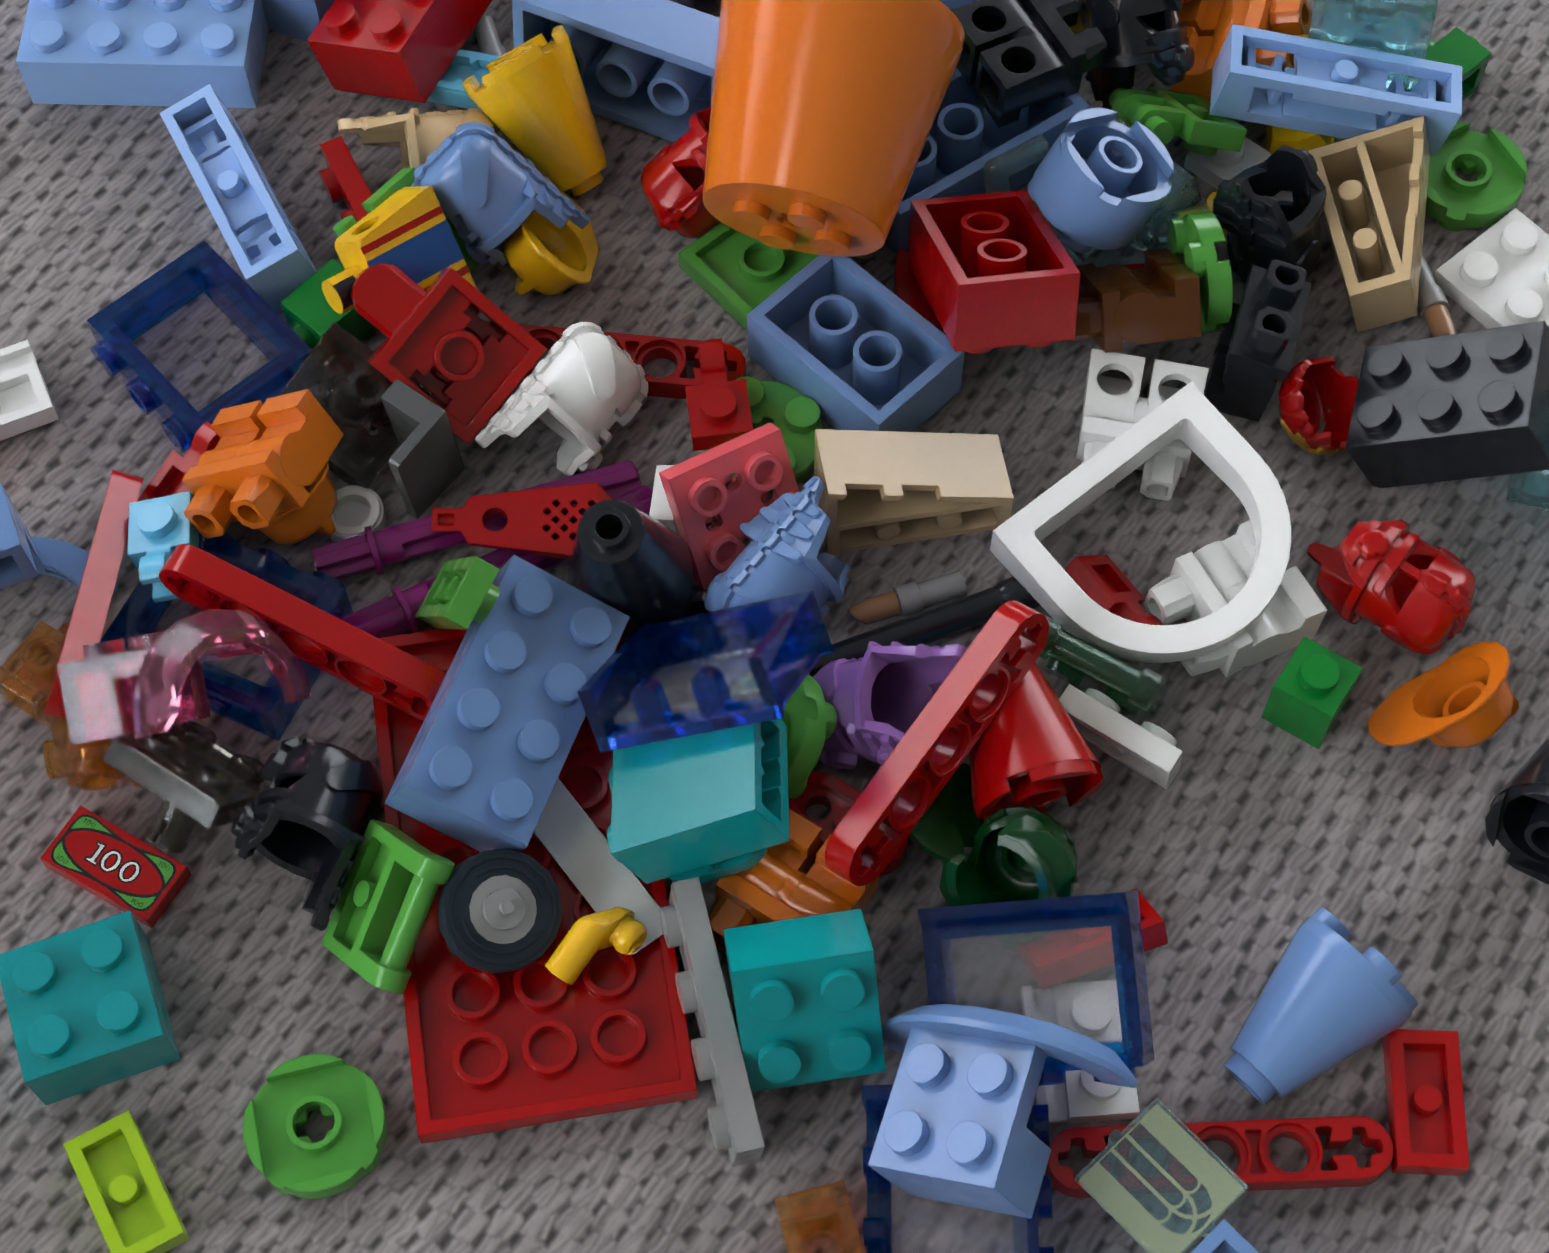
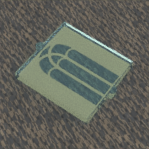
M1158 1098L1151 1102L1122 1132L1117 1129L1111 1131L1108 1137L1109 1144L1075 1177V1181L1147 1253H1185L1201 1236L1205 1238L1216 1227L1215 1222L1249 1187Z

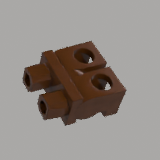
M1167 248L1144 251L1145 267L1129 270L1120 264H1109L1098 269L1093 263L1076 265L1080 271L1075 339L1067 341L1072 342L1093 338L1102 350L1108 353L1123 350V340L1131 344H1147L1201 337L1199 276L1184 263L1182 264L1181 260Z

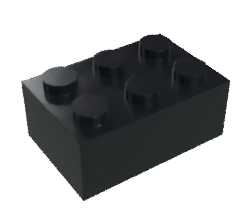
M1540 321L1365 347L1345 448L1372 486L1388 488L1549 470V327L1546 322Z

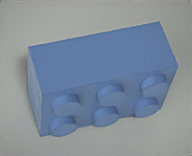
M820 254L747 314L748 356L778 382L789 385L803 396L815 400L820 409V417L836 430L914 432L961 391L965 351L955 352L944 333L849 257Z

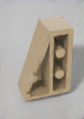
M1424 116L1308 151L1314 157L1318 171L1316 173L1326 186L1327 194L1322 214L1357 333L1417 316L1430 164V150Z
M815 429L814 476H818L826 486L818 504L831 520L824 538L826 552L830 555L994 530L1011 517L1014 497L998 434Z

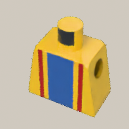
M432 186L403 187L339 236L335 241V250L345 270L322 282L323 294L328 304L338 314H343L354 308L351 298L352 286L358 274L367 267L381 263L396 266L425 291L442 270L448 267L455 270L477 289Z

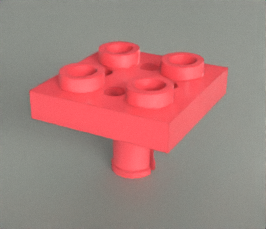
M770 422L659 472L679 536L687 546L694 564V582L704 590L709 587L718 574L728 569L750 543L751 540L748 542L742 541V537L746 538V536L740 530V525L742 523H749L759 514V510L762 507H768L784 493L795 494L799 492L781 429ZM773 489V495L768 501L769 491ZM712 519L717 522L716 524L712 523L709 528L706 527V523H711Z

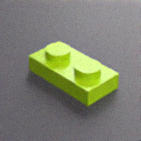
M129 1110L63 1144L110 1253H165L190 1240L136 1119Z

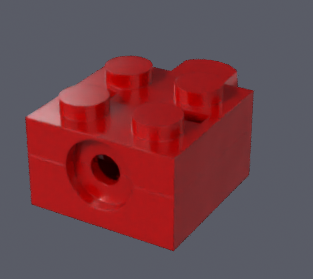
M382 263L363 270L358 274L352 286L351 298L356 311L387 336L367 363L393 383L396 379L400 380L445 410L453 433L467 444L473 440L547 350L544 345L451 267L444 268L426 291L396 266ZM479 312L483 313L491 320L490 323L487 324L477 314ZM421 384L431 394L428 396L425 392L418 388V385Z

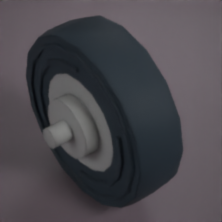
M508 848L485 850L459 863L451 873L447 884L443 885L437 904L439 930L450 951L469 967L489 973L517 971L540 959L556 939L562 918L560 891L550 872L530 855Z

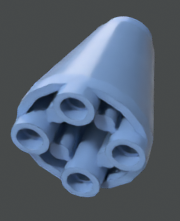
M1320 907L1297 928L1230 1047L1234 1055L1223 1065L1233 1078L1263 1105L1275 1094L1279 1097L1286 1096L1402 1026L1413 1015L1412 1011L1419 1005L1417 1000L1397 982L1402 977L1399 970L1373 947H1369L1361 954L1347 941L1351 937L1348 929L1323 907Z

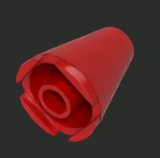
M1036 662L969 752L972 803L978 820L983 817L984 821H986L988 815L1006 806L1015 808L1034 805L1038 810L1046 812V805L1057 801L1063 796H1066L1069 807L1097 792L1105 782L1100 763Z

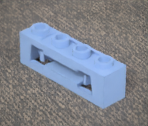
M1233 24L1212 68L1210 115L1342 139H1349L1424 116L1430 155H1437L1462 115V66ZM1256 48L1294 54V68L1286 67L1282 71L1285 57L1277 54L1271 66L1256 63ZM1389 72L1421 78L1410 92L1404 90L1403 79L1398 76L1392 79L1386 89Z
M209 84L160 112V115L246 281L272 314L275 315L283 310L280 302L315 274L317 270L238 123Z

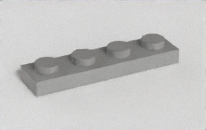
M699 877L672 882L669 906L660 908V918L667 947L679 946L685 971L675 973L676 987L682 1011L684 1014L695 1012L701 1038L691 1040L696 1072L700 1081L711 1079L717 1106L707 1108L712 1140L716 1150L728 1149L732 1167L758 1162L765 1145Z

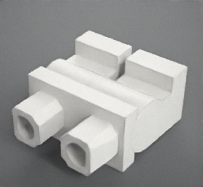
M1092 349L1086 377L1076 459L1082 460V463L1180 390L1179 388L1161 386L1164 382L1179 380L1188 384L1192 381L1204 395L1209 368L1155 359L1147 397L1142 398L1139 395L1146 357L1116 352L1105 353L1103 350ZM1108 370H1119L1128 375L1131 380L1101 376V374ZM1176 439L1139 466L1137 470H1143L1139 492L1148 498L1165 501L1171 500L1180 477L1185 478L1192 450L1182 440Z
M1248 520L1240 524L1236 534L1223 541H1215L1197 550L1194 554L1191 551L1176 558L1170 576L1149 589L1144 602L1146 611L1156 616L1163 625H1170L1183 618H1186L1188 622L1203 618L1231 601L1245 586L1253 568L1255 537L1251 521ZM1297 566L1291 567L1285 571L1275 595L1264 612L1244 633L1230 643L1210 653L1182 660L1181 663L1190 676L1219 668L1224 676L1228 677L1241 671L1245 666L1255 665L1298 646L1304 636L1310 640L1314 639L1327 609Z

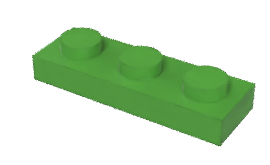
M477 556L446 560L415 617L437 629H468L473 620L480 624L483 623L500 593V588L492 584L500 569Z

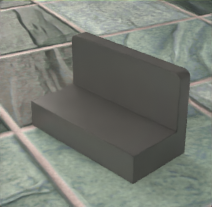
M396 379L381 396L400 445L390 457L388 464L408 513L419 519L454 481L465 466L446 411Z

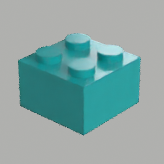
M861 908L723 929L736 1031L751 1092L886 1071L874 950Z
M131 911L0 954V981L25 1084L45 1105L180 1059L150 942Z

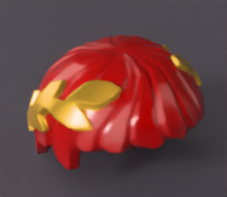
M1332 357L1299 360L1290 369L1285 381H1280V403L1278 407L1280 408L1282 428L1301 449L1317 455L1334 454L1346 450L1345 447L1359 382L1358 377L1344 376L1342 371L1335 370L1333 365L1336 361ZM1321 419L1326 422L1323 432L1317 433Z

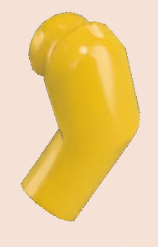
M619 906L583 916L573 924L545 963V967L562 981L573 985L596 951L613 945L619 953L631 955L644 943L647 937V929L643 923L634 919L635 913Z

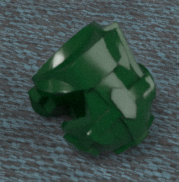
M1034 805L1015 808L1006 806L987 816L988 819L979 828L978 833L974 835L973 850L966 861V857L960 853L953 858L941 857L943 869L939 888L951 912L964 929L975 930L987 937L996 938L1007 949L1039 940L1066 920L1067 903L1074 891L1073 884L1078 882V858L1075 841L1068 829L1047 812L1038 810Z

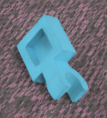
M190 491L129 503L128 556L136 568L139 569V579L142 585L153 584L152 599L155 603L179 599V597L164 586L159 578L160 570L177 545L187 544L199 548V532L184 514L193 498Z

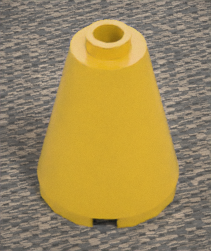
M558 25L552 30L551 36L554 39L553 41L548 43L541 33L487 64L486 67L489 73L481 77L482 83L479 84L473 74L462 83V86L474 103L527 159L532 160L535 168L543 176H547L551 183L562 192L570 189L574 196H579L604 180L600 171L608 165V161L569 36L564 27Z

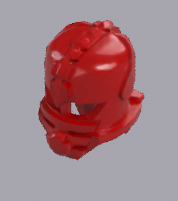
M711 107L695 112L688 119L690 129L671 146L667 144L643 167L640 178L643 192L653 207L658 226L666 228L669 232L675 230L680 235L690 239L700 238L721 223L707 211L703 204Z
M1402 519L1357 522L1351 532L1334 547L1319 543L1309 545L1308 555L1321 567L1315 586L1330 601L1340 617L1347 622L1357 624L1364 618L1381 628V633L1414 653L1427 655L1439 651L1446 640H1451L1455 635L1462 632L1465 621L1468 619L1472 598L1475 593V577L1472 571L1465 567L1450 551L1439 546L1436 548L1420 539V536L1410 533V524Z

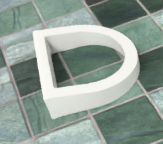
M1191 381L994 529L990 551L1065 631L1080 642L1097 651L1125 660L1144 663H1166L1191 659L1210 653L1230 643L1254 624L1272 600L1285 574L1291 548V522L1285 496L1270 467ZM1179 439L1235 493L1245 507L1255 537L1254 564L1245 586L1231 601L1217 611L1203 618L1176 625L1138 623L1117 616L1093 601L1040 541L1171 442Z

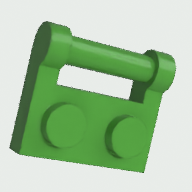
M370 819L364 834L365 840L357 852L321 944L370 984L388 992L403 994L412 973L407 969V965L439 884H447L455 864L451 860L429 851L394 825Z

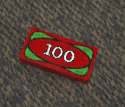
M81 805L40 857L45 867L122 912L131 911L136 920L150 928L155 926L192 875L187 866Z

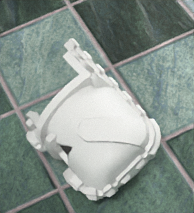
M592 322L572 324L563 331L561 339L556 341L547 352L548 354L535 366L533 372L520 381L511 395L502 403L501 409L491 417L486 428L481 430L475 437V441L482 448H486L500 435L506 434L516 438L538 418L563 439L557 452L556 466L561 473L572 476L576 471L584 473L597 469L603 459L600 451L612 439V435L608 430L616 421L621 426L629 423L642 406V400L647 397L648 382L644 376L646 375L644 369L640 364L636 365L631 359V355L622 350L610 335H604L600 326Z

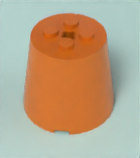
M721 0L703 187V204L707 211L728 227L777 249H790L809 254L839 257L867 255L881 249L886 241L961 57L965 34L957 16L940 0Z

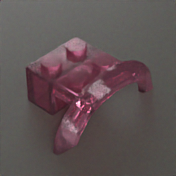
M204 610L177 620L165 631L127 638L129 651L125 649L124 638L82 645L85 659L56 664L71 744L123 737L135 734V738L169 731L172 725L211 717L201 665L203 662L257 654L276 676L283 691L285 704L311 698L310 681L300 661L279 633L262 619L239 610Z

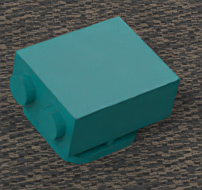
M754 692L613 738V767L609 770L608 775L609 786L612 792L611 824L607 829V842L610 854L646 884L665 878L677 882L699 877L700 884L739 873L755 866L764 857L768 847L789 841L787 725Z

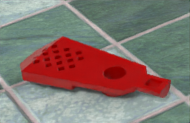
M597 482L470 496L462 508H432L431 532H461L467 543L471 546L530 552L536 556L571 559L575 539L572 540L571 538L573 536L576 537L578 525L583 516L581 513L583 511L586 512L592 503L596 504L604 500H612V498ZM493 515H501L507 519L506 526L499 531H490L484 525L486 520Z

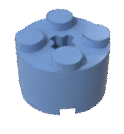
M1089 108L1076 113L1052 145L1027 186L1030 197L1038 204L1040 210L1050 223L1060 231L1059 234L1062 242L1071 250L1079 253H1087L1091 248L1114 250L1130 244L1168 195L1172 187L1169 186V178L1174 173L1173 161L1159 138L1137 121L1129 128L1113 120L1118 112L1106 108Z

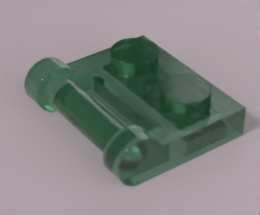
M1047 617L1049 636L1039 656L1045 660L1049 659L1044 667L1047 671L1076 686H1079L1083 677L1105 688L1104 694L1114 700L1119 705L1120 710L1136 716L1139 709L1145 712L1148 710L1153 714L1156 713L1167 693L1164 676L1148 668L1142 671L1066 631L1064 625Z

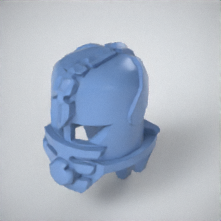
M469 122L459 125L456 128V132L446 137L441 145L427 157L426 163H422L413 173L415 179L411 186L433 187L445 217H448L457 225V234L466 242L465 249L468 255L479 264L489 262L494 265L498 261L504 266L508 261L504 255L503 241L534 210L560 229L569 220L582 229L591 221V218L585 212L578 209L574 202L559 192V189L551 183L547 176L543 177L542 173L535 168L532 160H526L521 154L513 150L503 138L494 133L492 127L485 123Z
M814 476L803 485L805 489L801 492H796L795 494L784 493L768 507H762L759 510V514L749 523H742L740 525V530L751 540L750 543L728 569L718 574L708 587L704 599L705 609L711 612L716 624L722 627L723 632L728 637H731L737 648L742 649L745 656L750 660L758 659L759 661L767 662L778 657L776 654L785 651L816 614L823 616L828 612L830 608L826 604L827 601L838 604L843 598L845 586L849 582L847 578L849 566L847 563L838 560L827 552L819 553L831 520L818 504L826 488L818 476Z

